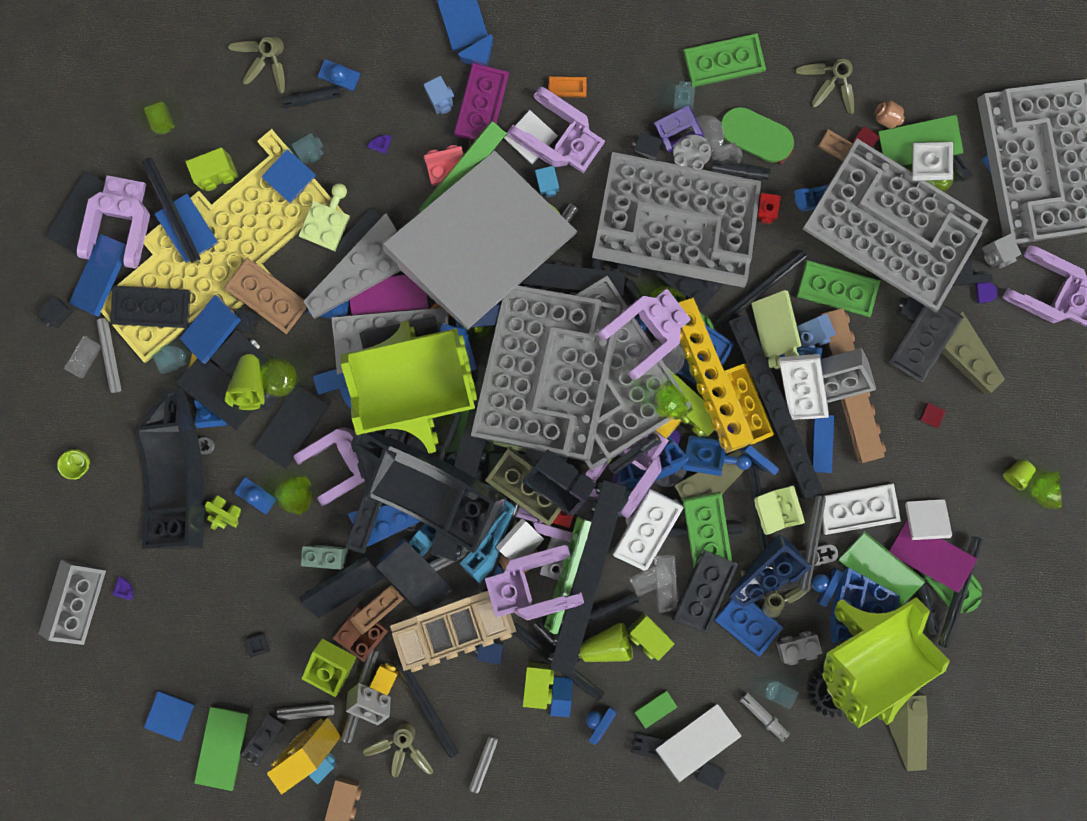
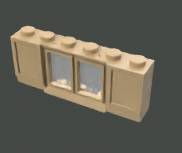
M488 591L390 626L403 670L411 669V672L423 669L422 665L429 663V666L438 664L440 659L444 657L447 660L458 657L457 653L463 650L465 654L475 651V646L477 645L489 646L494 644V639L506 640L512 637L511 633L516 632L511 614L495 617Z

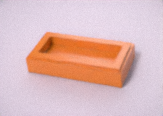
M549 76L548 90L558 97L586 98L587 77Z

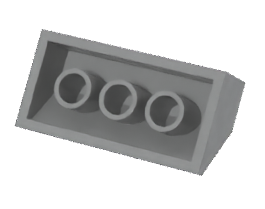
M862 348L821 359L827 403L876 390L869 361Z
M61 559L39 635L48 641L84 645L106 570Z

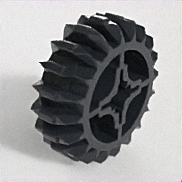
M818 668L817 672L819 675L811 674L815 680H808L807 682L812 686V688H806L807 692L812 693L807 696L809 700H813L810 705L816 707L818 713L822 711L823 716H827L829 713L830 717L834 718L835 713H837L839 717H842V710L840 708L827 706L822 703L825 700L833 699V697L827 692L828 686L822 676L824 672ZM823 682L824 690L820 693L821 695L819 696V686Z

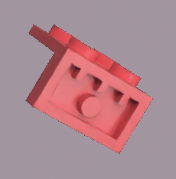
M448 146L443 151L431 150L427 152V155H424L432 186L440 184L462 157L463 151L461 146Z

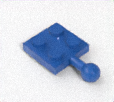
M689 436L685 454L689 460L683 465V470L721 476L724 463L735 464L739 469L746 470L751 466L752 461L745 454L738 457L726 455L719 440Z

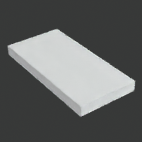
M820 354L780 357L779 362L787 407L792 419L828 418L829 411Z
M894 484L824 495L826 497L822 519L824 535L901 522Z
M649 488L612 555L647 571L684 506Z
M717 704L659 746L655 751L677 781L681 782L739 739L741 735Z

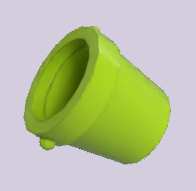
M1021 458L1004 472L1003 477L1013 487L1024 490L1036 469L1030 462Z

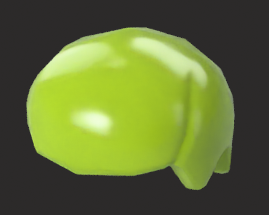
M69 449L58 459L57 469L63 477L76 480L88 471L90 459L80 449Z

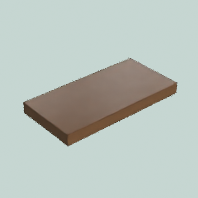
M248 257L224 287V289L285 334L290 331L307 308L302 297Z

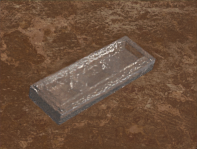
M673 554L656 556L654 561L658 612L675 611L678 605L675 556Z

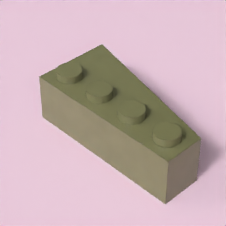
M960 312L959 314L964 316L942 353L984 394L992 393L1005 379L965 314Z

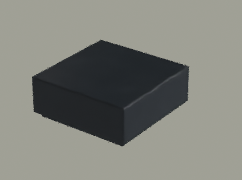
M265 633L245 639L250 658L270 652Z

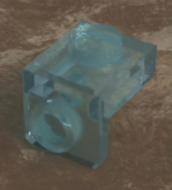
M773 681L766 689L767 699L790 710L799 694L798 691L779 681Z

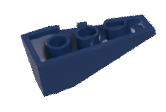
M779 534L763 550L730 592L729 597L740 606L745 607L763 598L765 594L773 590L777 591L781 589V586L789 582L793 583L799 580L812 567L797 548Z

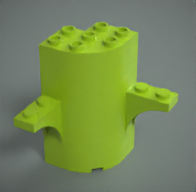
M406 320L401 322L398 331L388 340L370 348L340 354L341 367L351 397V416L356 435L382 429H400L418 437L426 446L428 453L436 452L435 444L439 443L437 433L432 432V427H434L433 418L475 408L474 400H477L469 359L463 335L458 334L457 328L416 337L414 326L410 327L409 321Z
M917 597L894 611L881 614L868 613L856 609L844 599L836 604L834 611L836 618L849 629L853 637L827 653L822 676L833 697L834 705L840 708L846 714L847 719L854 723L857 728L863 726L876 716L883 720L886 725L891 723L899 709L915 692L944 673L948 667L950 660L923 634L930 610Z

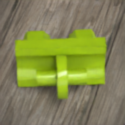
M216 496L211 503L207 502L205 505V511L211 514L207 520L212 522L211 529L213 530L218 526L225 529L227 524L236 528L241 509L232 505L228 512L222 510L226 501L219 496Z

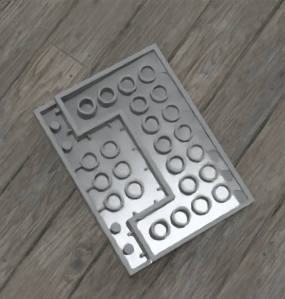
M1087 79L1011 88L979 96L977 101L1003 237L1012 234L1016 244H1023L1087 233Z
M856 139L803 227V230L937 312L982 235V230L988 219L927 181H913L912 172L859 139Z
M493 151L383 245L384 252L398 264V268L468 330L571 239L577 231L497 152Z
M612 152L592 258L745 288L752 259L761 181L706 170H695L691 167Z
M608 276L575 295L601 300L604 303L621 305L623 310L627 308L626 303ZM635 317L618 330L590 462L585 461L591 472L692 407L662 359L634 381L628 375V372L638 366L637 363L655 349Z
M516 286L502 299L471 436L542 452L548 449L560 456L590 462L618 331H616L609 338L602 341L597 332L623 311L622 306L604 303L597 299Z

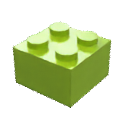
M222 147L186 161L194 184L203 191L214 190L217 188L216 185L221 183L229 184L234 181V178L238 177L231 156Z
M645 613L628 628L630 639L637 646L641 644L644 647V653L651 660L655 657L659 661L674 645V642Z
M322 639L312 652L302 680L336 697L348 678L356 656Z
M527 663L523 707L547 709V704H551L552 689H549V684L553 685L554 670L550 669V664Z

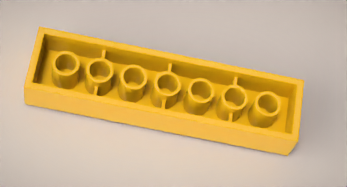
M321 718L312 724L309 730L306 731L305 729L299 733L286 749L278 755L274 762L270 764L271 769L267 774L281 794L314 772L341 738V735L329 718L324 721Z

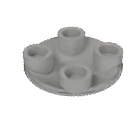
M684 136L674 146V161L677 165L701 170L710 159L711 146L702 136Z

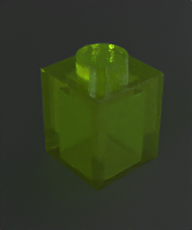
M163 102L144 108L151 129L156 134H166L170 129L175 128L169 110Z

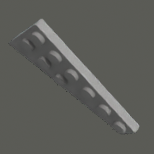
M386 213L304 300L314 319L401 271L398 268V264L384 252L383 244L397 233Z
M444 308L332 317L337 375L343 373L340 354L363 349L359 332L401 324L402 321L406 320L410 322L435 316L437 328L440 331L442 323L448 324L447 311Z

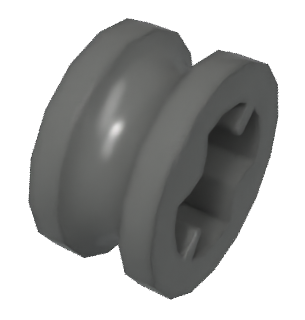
M208 437L198 439L201 454L212 453L215 448L213 440ZM205 440H207L208 446H210V448L205 449V451H203V446H201V443H205Z

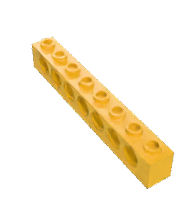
M691 298L679 302V305L691 319L688 322L689 326L684 325L680 328L682 353L688 360L691 375L695 377L697 390L703 396L705 409L710 413L712 426L719 435V443L726 453L743 448L752 443L753 439L695 300ZM690 337L694 338L696 340V343H693L690 340ZM697 355H701L704 361L699 360ZM705 372L711 376V379L705 376ZM712 390L718 393V397L713 395ZM720 408L725 410L726 415L720 412ZM727 426L733 429V433L728 431Z

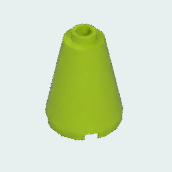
M246 354L240 357L225 393V402L229 406L233 407V404H235L241 410H255L260 408V404L264 405L265 403L259 359L252 354Z
M618 623L583 641L578 655L579 658H583L584 662L632 660V645L628 642L627 637H629L624 623Z

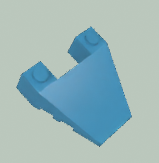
M507 500L500 515L475 553L470 552L460 563L464 570L478 583L493 570L499 553L496 546L504 539L515 507ZM425 523L421 530L434 541L437 530Z

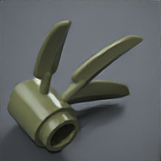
M276 36L265 37L260 41L259 45L257 41L232 43L228 46L232 51L258 52L260 50L262 54L261 58H256L246 73L243 84H249L265 66L263 61L265 57H273L274 64H272L277 89L281 94L284 92V71L282 64L278 63L276 56L282 53L284 48L280 38Z
M839 58L830 67H826L824 63L800 66L796 69V73L802 75L825 74L826 70H833L835 76L831 81H825L815 95L812 106L817 107L833 90L835 80L841 78L844 83L841 86L844 104L847 112L853 114L854 97L852 85L850 83L847 84V77L850 76L853 69L849 59ZM840 64L846 65L844 71L839 70Z
M741 570V576L743 577L747 571ZM798 587L785 594L783 599L774 590L768 596L764 595L763 612L766 616L775 618L780 615L785 602L793 603L809 591L801 590Z
M409 723L399 725L392 740L384 739L363 750L365 756H371L390 749V744L395 742L400 749L394 753L391 769L393 777H398L405 758L403 748L406 747L410 748L412 751L410 753L411 758L425 773H433L432 767L420 750H415L411 745L416 732L415 728Z

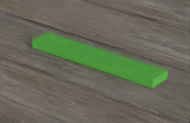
M491 120L418 210L422 212L488 157L507 133Z
M578 516L568 546L570 556L564 559L553 599L562 596L566 598L570 595L591 522L583 517ZM565 610L547 615L544 627L549 632L558 634Z

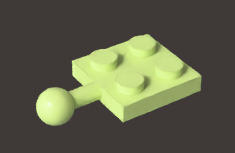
M338 183L332 187L333 197L329 207L313 201L299 237L334 252L336 251L350 218L349 215L336 210L340 199L344 198L347 194V189L343 184Z

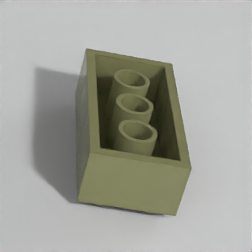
M509 446L485 481L550 526L561 509L523 483L534 463Z

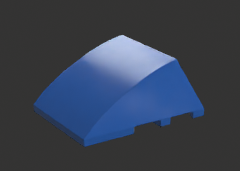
M671 436L667 438L669 441L659 455L662 471L655 481L676 473L689 460ZM630 463L618 472L617 483L626 485V488L636 487L646 471Z
M847 567L836 587L830 615L832 643H838L853 637L849 629L834 614L837 602L844 599L856 609L868 613L881 614L896 610L900 596Z

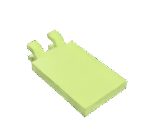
M784 290L751 303L762 350L765 357L769 358V368H780V355L784 353L785 357L799 356L797 347L801 346L788 291Z

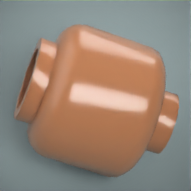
M891 100L881 102L875 110L876 121L889 129L900 126L905 118L903 116V107Z

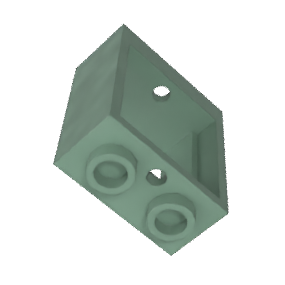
M314 544L303 546L301 566L329 569L347 567L348 548Z

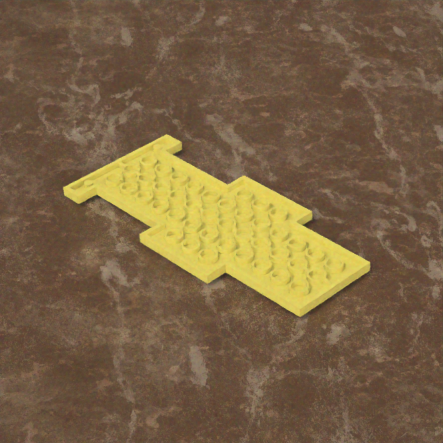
M271 129L257 141L269 156L212 205L200 191L191 197L219 243L199 255L201 260L191 263L189 261L185 263L160 223L145 236L144 245L153 255L117 286L191 290L189 326L214 295L219 296L235 312L245 303L224 289V287L244 260L248 257L271 274L263 263L301 231L313 201L329 207L332 198L313 179L290 204L262 178L263 174L287 149L289 150ZM337 205L336 210L344 213ZM112 290L109 292L101 310V313L109 322L111 317ZM112 325L145 363L185 330L184 328Z

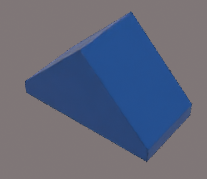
M492 35L486 36L458 53L460 61L471 65L476 63L488 67L493 47Z
M554 677L550 716L570 717L573 681L570 678Z

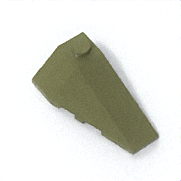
M736 450L728 456L738 457L742 453ZM724 463L721 476L696 472L677 482L673 487L682 503V498L721 491L723 494L744 470L739 469L735 464Z
M915 692L899 709L893 721L888 724L907 771L927 770L928 714L926 695L921 692Z

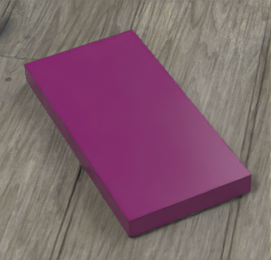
M472 63L454 136L475 141L491 120L497 124L509 72Z
M406 274L389 277L349 299L352 316L429 309L426 292Z
M908 520L889 551L900 561L959 593L978 560L941 538L912 540Z

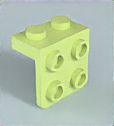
M794 485L768 492L754 499L761 527L766 535L786 527L805 523Z

